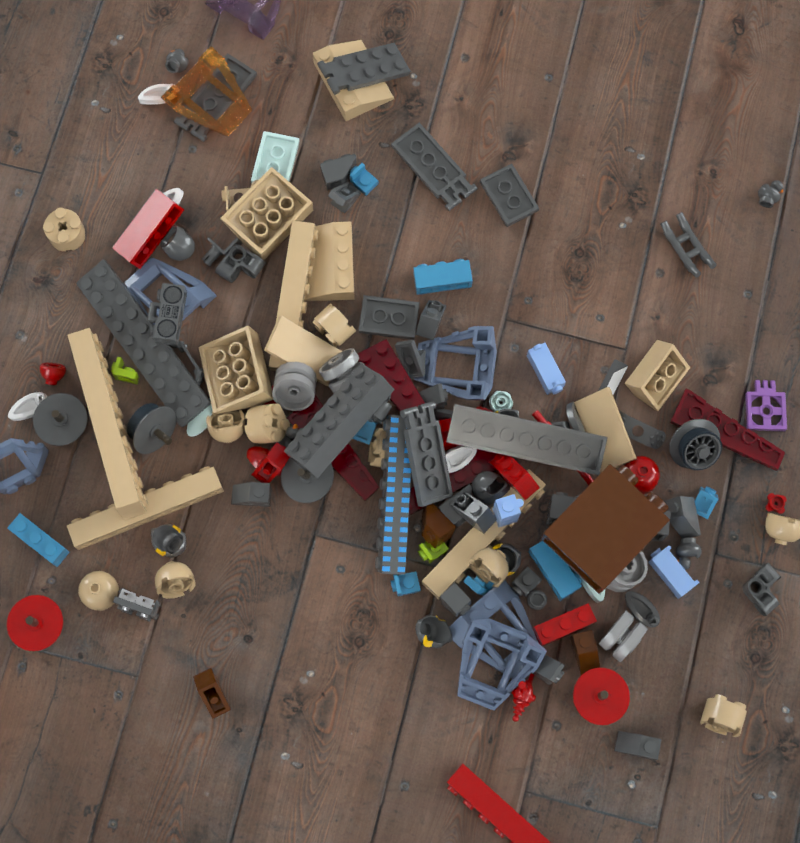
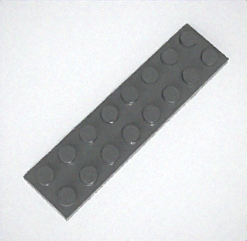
M454 404L446 442L599 475L608 437Z

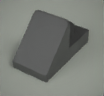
M346 182L332 189L328 197L332 199L331 204L346 213L361 195L362 191Z
M414 340L397 342L395 348L410 378L423 377L425 375L426 351H418Z

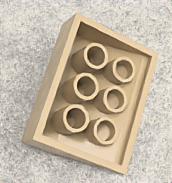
M362 40L329 45L313 52L314 65L345 121L394 99L385 82L348 91L347 88L342 89L340 93L334 95L327 83L328 78H325L317 65L319 61L323 60L327 63L333 61L334 57L366 50Z
M271 167L220 219L253 254L265 260L290 235L292 220L302 222L313 211V202Z
M331 222L315 226L319 233L318 240L314 241L313 244L316 252L315 258L311 259L310 266H313L312 277H308L307 284H310L309 295H305V301L355 300L352 223Z
M245 326L199 347L214 414L251 408L273 400L272 388L259 335L250 326Z

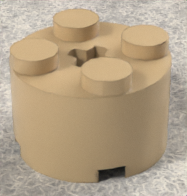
M57 208L46 218L43 229L54 248L59 251L75 250L83 244L85 228L75 212L69 209Z
M331 303L312 322L322 335L326 333V338L334 347L342 345L356 332L353 326L350 327L348 325L346 317L335 306H332Z
M280 404L254 406L245 415V419H247L245 432L253 443L267 444L279 442L285 437L286 430L290 427V422L286 419Z
M716 694L714 698L707 699L700 723L701 725L706 723L705 728L722 735H727V732L733 733L732 737H739L747 713L745 710L746 705L740 702L733 703L727 701L725 696Z

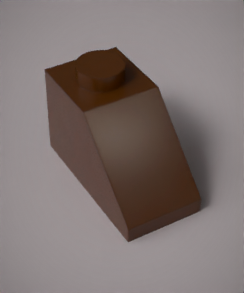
M432 503L425 506L422 511V536L427 543L436 549L452 537L456 526Z
M590 630L572 635L570 639L580 675L588 670L600 668L598 649L593 631Z
M212 668L193 676L197 691L212 719L231 710Z

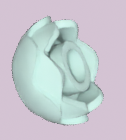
M496 391L490 397L489 405L494 412L502 409H511L513 400L508 392Z

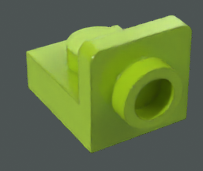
M117 357L116 362H113L111 367V373L115 380L138 385L139 376L137 372L129 367H124L123 369L124 361L121 357Z
M425 542L419 544L420 550L418 553L423 561L428 560L429 563H432L449 551V548L443 543L435 549L431 544Z

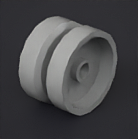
M354 348L338 353L319 370L323 379L330 381L328 385L333 394L353 373L355 368L361 363L365 365L363 362H358L359 355Z
M287 362L281 365L275 374L272 390L273 400L286 410L301 411L308 408L313 403L315 397L317 377L314 370L305 363Z
M640 551L606 588L614 592H625L639 584L646 577L648 570L644 553Z
M625 611L598 643L606 651L610 650L617 643L618 645L612 652V656L619 662L637 647L641 638L648 630L641 622L636 623L629 629V626L634 621V616L628 611Z

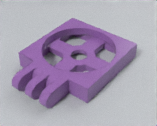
M755 380V392L746 393L747 429L752 431L787 430L785 392H776L775 380H770V388H768L767 380L762 381V387H760V380ZM762 397V405L760 407H752V401ZM770 398L776 400L780 407H773L770 404ZM764 408H768L770 410V413L768 415L763 413ZM752 415L763 417V425H757L752 420ZM773 415H782L777 425H771V417Z

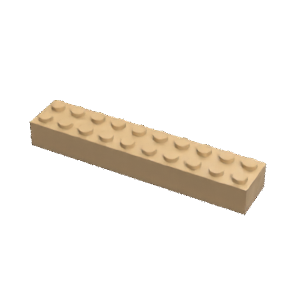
M90 328L68 334L116 510L124 520L146 514L145 506H148V501L145 494L143 495L141 489L143 484L136 472L138 466L131 454L133 453L131 443L128 442L126 437L128 436L127 428L121 420L123 419V414L117 405L119 401L112 387L114 385L112 377L107 370L109 368L108 362L102 353L104 352L103 345L99 341L97 334H93Z

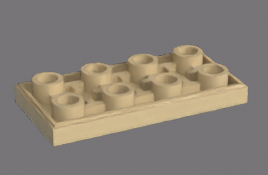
M283 316L278 317L264 351L285 363L300 362L310 366L316 373L317 381L325 386H329L330 381L324 380L319 370L328 360L342 352Z
M606 387L574 402L585 432L608 437L600 473L609 464L616 468L637 459L610 387Z

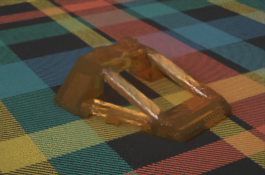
M212 46L199 57L198 62L176 85L173 84L161 96L177 113L227 137L252 112V108L240 90L234 75L229 70L227 62ZM217 68H219L233 91L212 75ZM207 80L234 101L218 120L214 119L190 99ZM185 103V104H186L188 107H190L194 112H192L191 110L187 109L186 107H184V106H182V105Z

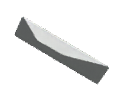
M614 359L598 391L610 387L612 394H614L628 365Z

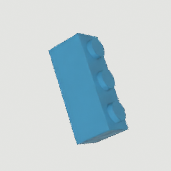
M457 259L450 263L441 261L435 263V265L420 264L413 268L417 295L472 287L473 280L469 260Z
M21 513L7 528L56 567L70 553Z
M543 541L529 549L528 553L559 601L582 587L580 576L576 572L573 573L570 566Z

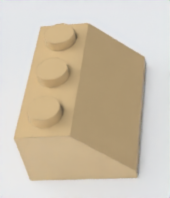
M656 340L627 379L625 385L634 396L654 410L659 411L688 372L690 366L673 344Z

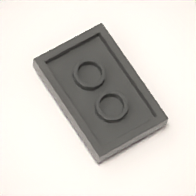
M512 163L480 179L481 186L506 227L539 211L538 205Z
M364 295L359 333L415 340L419 302Z

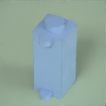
M546 343L537 344L528 350L527 358L546 394L552 393L555 395L561 392L566 381Z
M515 494L495 500L492 510L497 519L498 527L518 521L521 514L520 507L523 506L524 501L522 499L516 500Z
M670 545L663 550L658 548L650 555L652 559L648 563L677 599H679L700 582L698 580L694 581L669 551L672 549Z

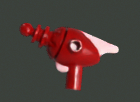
M532 673L528 680L519 682L518 687L512 691L513 702L516 704V707L513 706L515 709L513 711L515 715L512 717L514 722L519 720V715L522 716L521 712L525 711L523 709L536 699L532 686L535 675Z

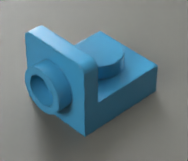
M363 163L353 167L350 171V182L362 191L365 196L379 184V181L365 169Z
M367 421L352 439L370 445L378 423Z
M707 486L705 488L700 487L699 493L694 500L697 514L706 519L709 518L719 499L714 489Z
M416 571L406 573L405 575L395 574L393 575L394 580L390 581L392 591L397 592V596L421 591Z
M467 576L463 581L474 592L482 596L494 588L492 587L494 583L490 581L486 583L478 576L475 578Z

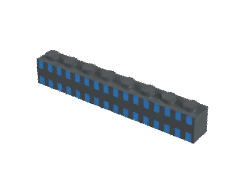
M387 415V419H384L383 430L386 431V436L382 441V450H385V454L381 460V470H383V478L380 479L382 498H379L381 517L378 518L377 527L380 529V537H377L376 541L379 555L375 559V568L382 574L405 575L411 467L403 431L406 429L405 419L399 415Z

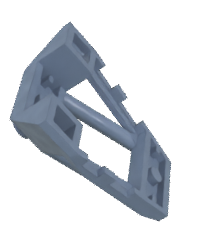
M155 258L148 260L141 269H138L125 281L127 289L147 316L148 313L141 302L149 308L150 302L153 301L143 291L162 274L173 284L186 287L187 297L183 320L199 305L205 308L217 297L202 281ZM180 279L192 285L193 287H187ZM157 308V312H156V315H157V316H159V310H160V309H158V308Z
M473 326L462 332H453L452 335L446 337H437L434 340L418 343V351H426L425 375L414 378L415 381L429 387L442 383L443 389H446L450 395L465 400L485 401L493 387L497 354L493 326ZM473 338L472 344L474 347L448 345L447 343ZM438 351L476 355L473 381L435 377ZM455 387H463V388H467V389H466V390H462V389H458V388H455Z
M13 438L0 443V459L15 453L26 467V469L0 481L1 494L15 493L19 487L24 484H32L41 475L49 452L43 443L35 445L33 441H29L28 444H25L24 440Z
M505 580L499 587L491 589L471 606V609L465 615H461L449 626L452 640L458 647L462 648L464 636L472 620L489 619L500 609L515 629L528 634L538 642L518 595ZM510 601H511V603H512V605H513V607H514L516 613L518 614V616H519L521 622L518 620V618L514 615V613H513V612L510 610V608L507 606V604H508ZM486 641L484 648L491 657L482 651L479 659L499 672L504 673L511 654L503 660L491 643ZM473 644L471 648V654L473 653V650L475 648V645ZM519 657L511 674V679L526 664L521 662Z
M492 619L472 620L463 641L457 696L495 710L511 695V692L518 686L519 682L525 681V678L531 672L534 673L538 669L547 650L528 634ZM486 641L512 651L497 688L471 678ZM474 642L476 643V646L469 660L472 644ZM519 657V660L526 664L508 684Z

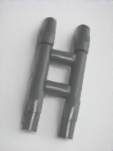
M683 212L676 214V217L684 234L676 238L667 220L660 223L666 239L684 263L685 268L697 278L701 275V272L696 268L691 258L699 254L701 260L711 269H714L717 263L705 251ZM689 239L694 249L685 253L680 244Z

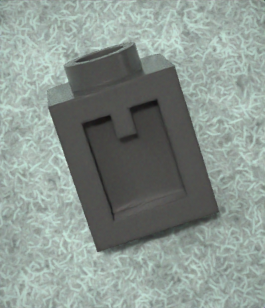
M527 566L512 581V590L518 596L523 595L526 598L542 579Z

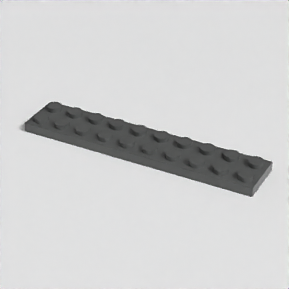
M101 260L76 282L77 286L164 405L174 410L176 421L180 427L186 426L211 404L209 398L169 345L154 342L153 337L150 336L151 326L154 324L147 321V314L107 260Z

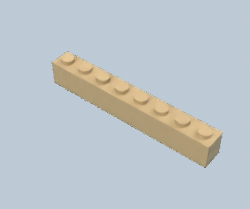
M292 220L276 322L279 316H283L304 328L302 313H306L307 302L304 301L305 295H309L310 284H307L308 277H312L313 266H310L311 259L315 258L316 252L313 244L314 241L318 240L319 230H316L315 223ZM270 355V370L277 371L281 365L285 364V362Z
M207 466L201 468L199 473L194 475L186 474L179 481H169L164 483L163 487L159 489L152 488L145 491L144 493L148 501V506H145L146 514L124 520L116 510L115 504H111L104 511L97 510L90 513L89 517L72 520L71 524L67 525L74 547L77 550H81L222 493L224 490L215 468Z
M530 469L527 471L540 488L527 500H524L512 487L503 496L515 494L516 500L522 499L524 504L520 507V511L524 514L532 507L530 503L535 498L539 500L545 493L543 489L546 486ZM495 521L484 534L473 527L422 580V585L439 600L440 595L455 582L459 584L466 577L464 573L473 566L472 563L469 564V560L473 555L484 548L492 549L491 544L495 540L499 542L506 534L504 530L508 526L512 528L517 522L498 527Z

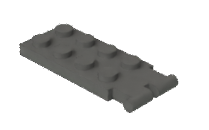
M395 43L334 57L331 62L325 63L322 60L317 63L323 76L328 78L327 83L334 95L340 93L342 89L347 88L348 91L409 76L411 72Z
M227 53L187 103L185 113L181 118L176 117L174 123L186 131L193 127L190 133L205 142L208 137L206 135L211 127L213 129L217 127L255 79L257 72Z
M420 122L391 143V147L437 199L441 197L445 201V208L448 211L462 202L459 197L460 195L466 199L478 189L475 184L470 185L465 179L466 174Z
M434 401L418 405V408L414 406L400 411L401 417L405 419L406 429L403 431L417 503L420 507L453 496L439 420H435L434 409L436 404Z

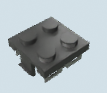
M125 588L118 591L120 594L118 597L115 596L113 603L118 605L117 609L121 610V612L132 615L134 612L140 619L148 622L151 619H158L159 614L157 612L159 607H161V603L158 600L154 603V600L144 596L137 597L135 593L127 591Z

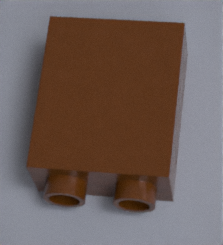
M609 464L540 537L598 594L606 589L670 521L664 514L669 509L667 504L652 492L645 497L635 487L639 481L638 478L624 465H620L615 469Z

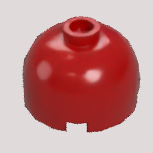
M642 455L636 456L637 459L624 464V466L636 475L639 481L635 487L644 495L653 491L657 486L660 471L654 460Z

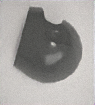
M177 225L172 226L160 243L164 252L176 261L190 258L195 250V243L192 237ZM176 232L175 236L173 237V239L171 240V242L168 244V241H169L170 237L172 236L173 233Z
M484 471L476 475L471 486L474 497L487 506L495 503V500L502 498L510 490L507 482H499L496 479L498 475L490 471Z

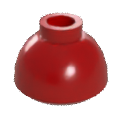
M42 363L40 365V373L48 385H57V381L64 377L67 370L64 365L57 363Z

